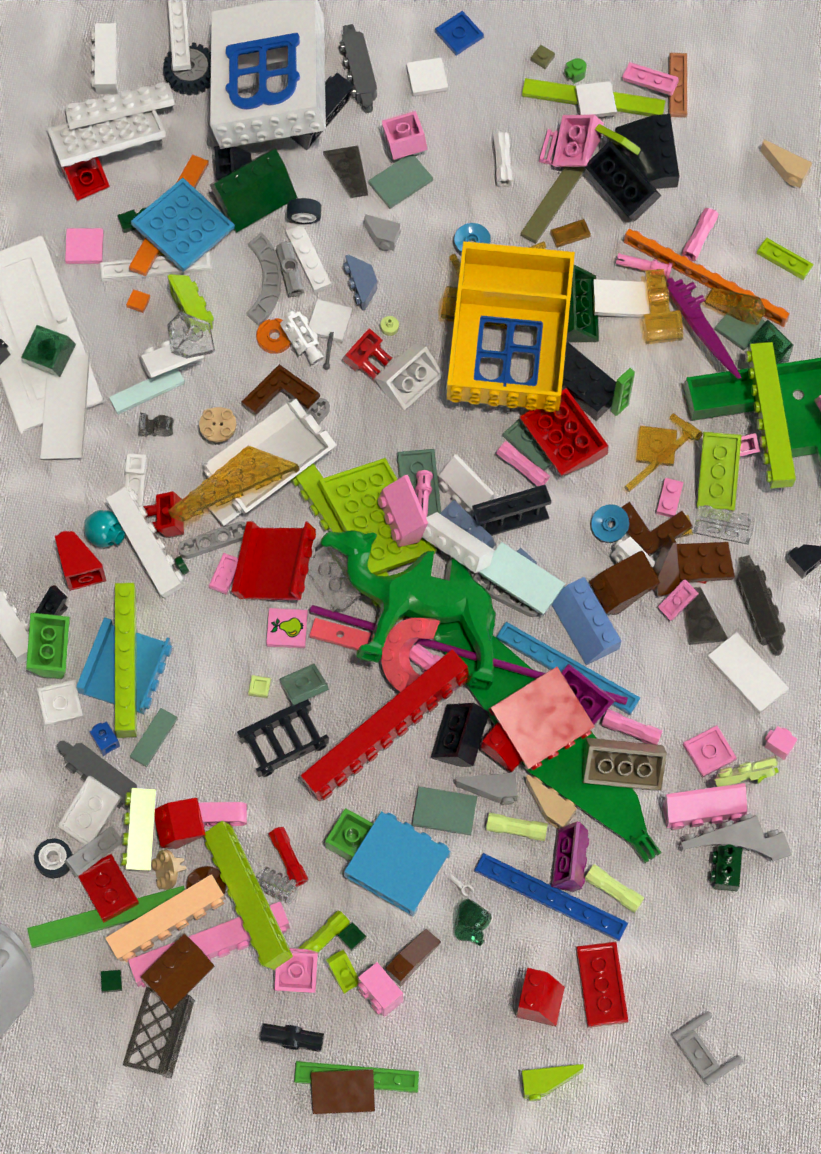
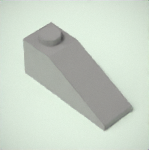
M516 773L456 777V787L497 803L502 802L504 805L513 804L514 801H517Z

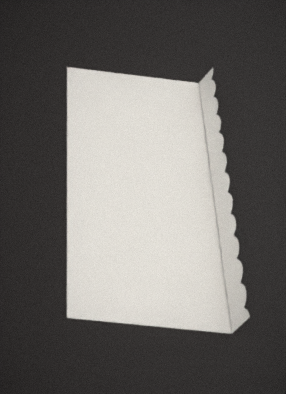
M90 353L89 355L51 356L46 378L40 459L82 458Z

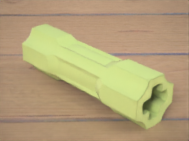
M489 812L486 830L545 841L548 823L515 819Z
M595 864L585 876L586 881L602 889L634 913L644 900L643 896L627 888Z

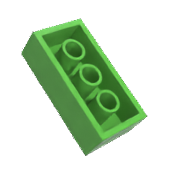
M345 808L325 841L326 848L351 861L374 823Z

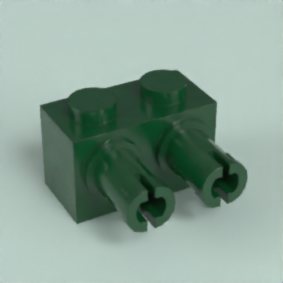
M731 844L726 846L718 845L717 850L713 851L712 863H715V871L711 870L710 882L714 883L713 889L738 891L740 887L742 848Z

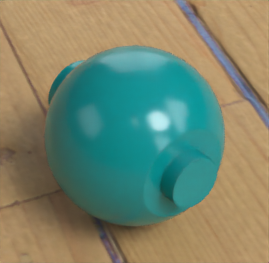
M97 510L85 519L84 533L87 540L94 546L106 548L114 544H120L123 541L125 532L122 530V526L113 512Z

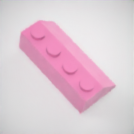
M745 783L666 794L663 810L667 828L678 830L686 825L699 827L707 822L719 824L723 820L728 819L739 821L740 816L747 813Z

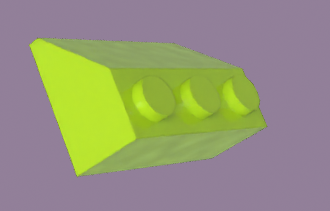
M168 275L170 294L191 335L195 337L213 329V315L211 311L206 310L205 306L207 305L203 296L198 295L199 289L196 282H192L189 276Z

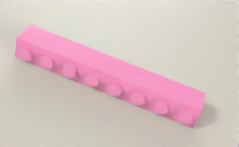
M281 901L269 905L282 934L286 933L290 926ZM242 917L189 936L210 961L211 958L219 956V958L225 957L234 949L243 950L249 947L251 943V937L242 925ZM175 942L128 960L138 987L141 985L142 987H147L140 977Z

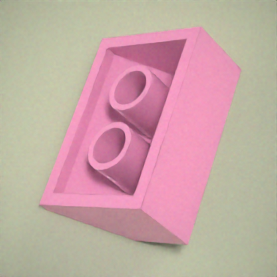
M404 475L383 488L378 498V504L385 513V521L390 525L392 538L397 542L398 547L419 543L428 525L409 476Z

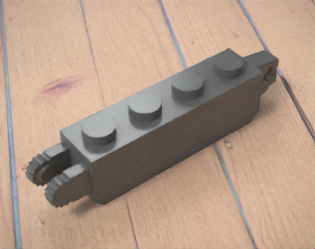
M353 24L344 25L342 42H339L341 53H345V57H343L344 66L349 69V72H347L348 81L354 85L352 97H356L357 104L361 103L363 112L371 113L373 101L377 98V85L364 34L360 31L356 32Z
M65 740L58 742L57 749L59 754L64 757L65 767L71 773L77 772L83 782L86 781L88 776H92L122 797L117 808L128 809V805H125V794L131 788H137V784L83 743H76L73 747Z

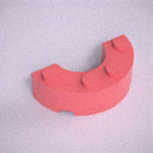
M432 618L406 619L394 626L388 634L382 649V667L386 678L398 691L404 690L420 676L410 665V649L419 639H433L440 622L439 620Z

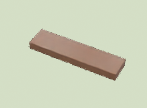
M669 53V75L676 76L679 79L672 96L669 95V114L671 117L687 118V53Z

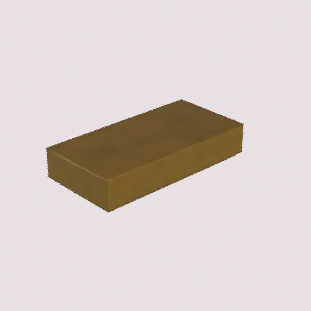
M585 219L550 230L557 248L591 237Z

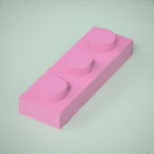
M629 62L622 77L623 81L671 96L679 82L676 76Z

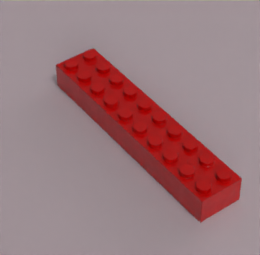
M453 649L300 775L304 785L318 801L328 799L337 786L340 788L346 784L349 776L359 773L367 761L372 762L377 758L379 751L383 748L384 750L389 748L393 744L392 740L397 736H403L409 730L408 727L413 723H419L427 711H433L439 705L438 702L440 700L449 698L453 694L452 690L457 686H463L468 681V666Z

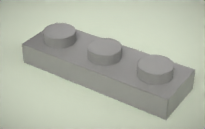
M111 826L64 862L74 876L78 877L122 843V839L113 826Z

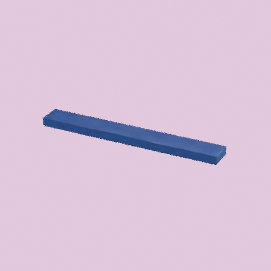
M483 853L475 868V873L620 942L628 925V922L558 888H554Z

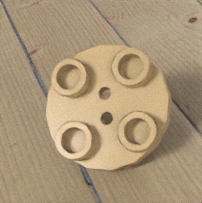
M223 407L204 410L199 421L200 432L204 438L212 442H223L231 438L237 426L233 412Z
M167 849L159 851L157 857L152 860V868L156 872L158 889L170 890L176 884L177 873L184 871L186 866L180 865L184 862L183 858H175L172 852Z

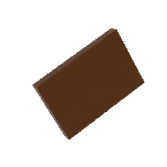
M373 1069L311 1072L313 1114L375 1112Z

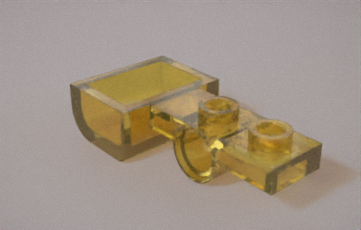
M664 269L645 271L650 314H643L642 316L645 344L682 341L683 325L681 311H670L669 291L668 287H666Z

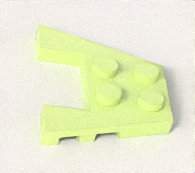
M775 755L752 763L745 762L733 769L731 767L720 769L715 778L716 786L736 784L747 779L756 780L765 775L767 777L774 776V766L778 765L777 757Z

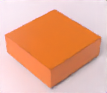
M133 289L126 306L127 308L144 313L151 297L149 294Z

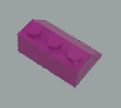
M567 664L560 672L593 725H595L615 700L578 670Z
M576 821L558 829L552 887L575 892L582 889L585 883L584 868L587 864L586 850L589 845L588 830L581 822Z

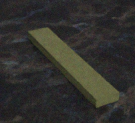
M584 166L565 167L521 231L520 236L535 244L538 242L585 172L586 168Z

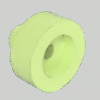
M393 316L383 318L381 321L382 333L387 336L395 335L399 330L398 320Z

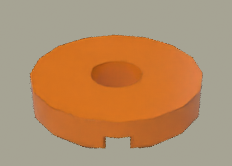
M268 319L259 325L256 339L259 347L265 352L278 354L286 351L291 346V341L280 325L283 321L282 319ZM278 333L280 336L277 339H272L270 334Z

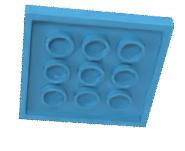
M184 178L180 179L131 221V225L182 272L188 269L235 227L226 216Z

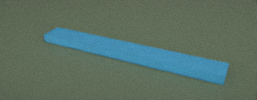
M508 622L504 624L496 637L503 644L549 670L555 667L561 670L567 664H570L600 689L628 697L626 705L617 702L612 704L628 715L632 714L640 701L639 696Z

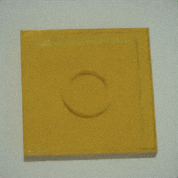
M640 426L636 462L674 466L677 430Z

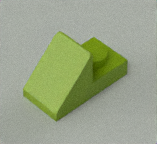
M344 950L326 959L330 973L344 994L358 985V975Z

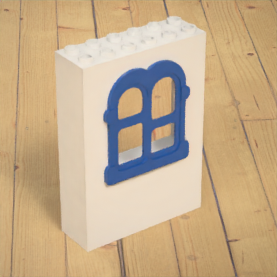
M270 0L212 11L210 126L220 149L326 130L324 16L318 0ZM288 60L286 68L267 70V64ZM259 73L258 92L249 98L240 97L238 95V77ZM288 75V85L283 91L272 93L267 90L268 78Z

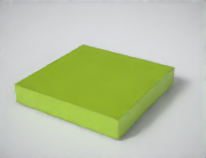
M598 124L595 128L596 131L607 139L638 155L641 151L638 146L627 138L605 126Z

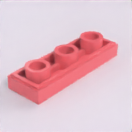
M315 618L310 633V638L358 650L361 645L368 644L371 637L369 632Z

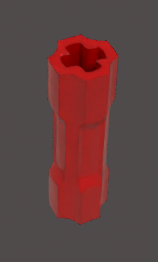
M284 826L273 829L268 833L270 840L283 861L292 887H299L309 879L303 866L296 858Z

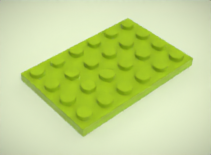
M386 458L319 479L318 481L319 487L344 532L355 530L365 534H377L375 541L372 543L368 559V568L375 575L414 562L424 552L434 551L435 554L437 551L436 547L424 538H421L419 543L398 547L397 542L393 540L390 525L386 523L385 513L378 504V498L382 489L398 480Z

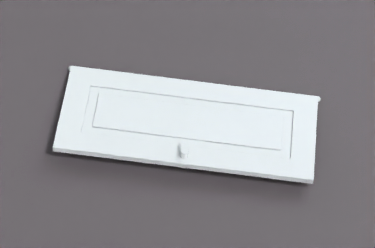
M43 235L0 251V339L9 346L7 350L11 354L0 365V380L19 434L43 425L47 369L51 356L86 355ZM90 364L86 409L104 402Z

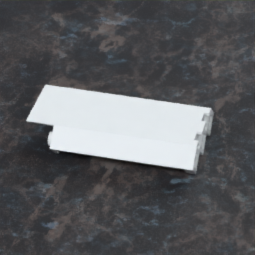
M291 399L204 463L203 467L205 470L203 472L209 480L212 478L213 481L195 494L225 526L242 512L247 513L334 448L336 443L326 430L320 428L311 414H306L297 399Z

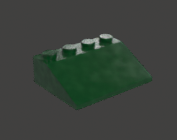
M276 148L267 151L210 184L227 218L235 225V233L281 208L290 200L298 198L285 164Z

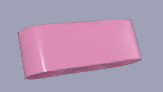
M199 803L204 827H213L221 821L231 826H244L247 824L246 803Z

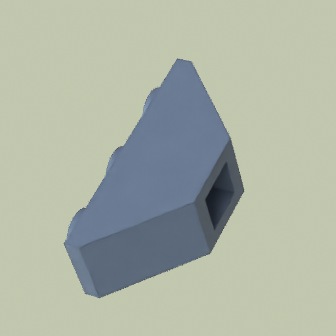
M345 255L346 263H343L345 273L350 275L349 284L351 289H355L356 294H354L356 304H360L362 311L366 310L378 289L373 267L371 264L358 258Z

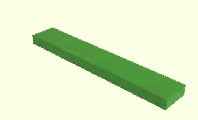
M296 1061L294 1082L312 1084L311 1072L373 1069L374 1090L418 1093L419 1071Z

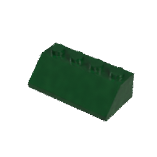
M576 265L573 267L566 341L570 343L598 342V315H594L593 280L596 279V275Z

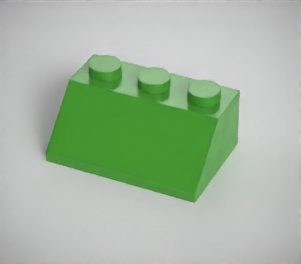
M30 613L27 670L42 677L63 679L66 672L70 617Z

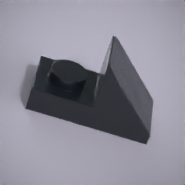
M56 585L50 586L35 613L61 616L68 609L64 604L68 597Z

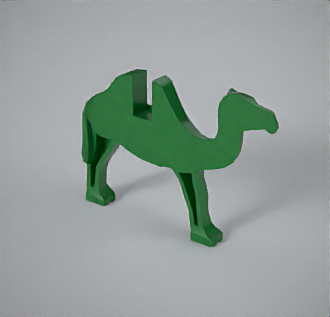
M355 530L345 532L329 531L322 537V546H330L347 556V574L351 584L359 592L381 606V615L375 625L373 638L369 644L359 647L356 652L357 658L378 663L382 657V649L388 634L396 622L404 615L411 618H432L439 620V623L460 621L477 656V671L470 675L467 683L470 686L486 690L491 687L493 683L492 673L494 671L493 630L496 613L488 591L473 579L466 566L451 557L447 563L446 578L433 577L431 573L434 551H427L403 572L390 576H377L371 573L368 568V559L372 543L377 537L376 533L365 534Z

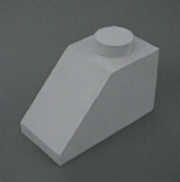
M365 214V228L376 246L383 250L394 251L400 235V223Z

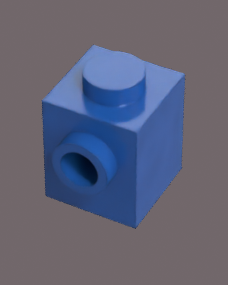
M107 721L93 726L90 734L103 756L120 747L119 741Z

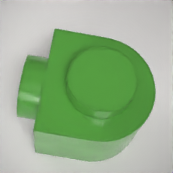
M573 59L566 63L564 73L575 84L585 78L587 64L582 59Z

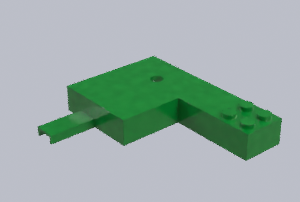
M821 358L776 364L792 458L817 454L821 467V411L815 402V399L821 395ZM749 368L738 370L741 376L739 379L730 371L686 377L684 391L691 420L754 411V402L756 400L755 396L751 394V385L753 383L752 379H749L748 376ZM795 391H800L803 393L804 397L802 399H796L793 396V393Z

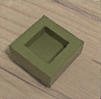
M540 45L531 56V61L546 69L555 58V53Z

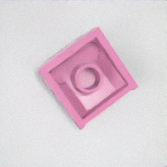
M289 948L293 957L276 968L275 990L315 993L318 952L309 949Z

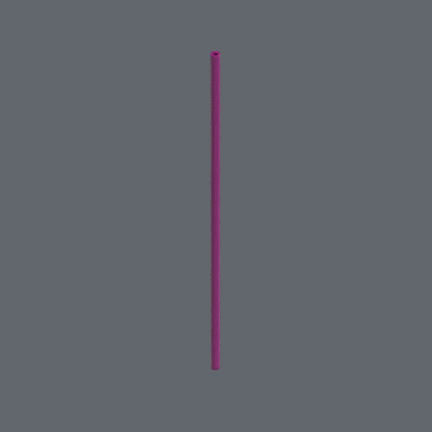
M312 605L310 608L311 613L372 631L375 629L376 623L315 605ZM419 639L415 642L447 653L453 649L458 656L477 661L475 652L430 639ZM493 658V666L535 679L545 674ZM604 691L615 700L614 702L626 705L628 697Z

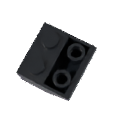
M214 146L217 180L252 161L250 152L236 146L220 149V146Z

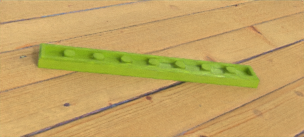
M525 78L522 92L523 97L578 105L576 86ZM613 92L618 112L644 116L661 115L664 112L665 100Z

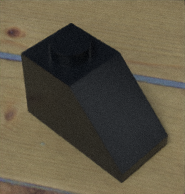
M803 544L799 548H793L788 554L787 563L802 579L821 565V546Z

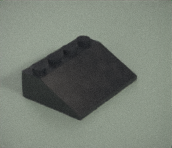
M670 114L652 115L615 127L616 133L627 138L641 149L639 154L636 155L619 146L655 189L678 187L680 176Z

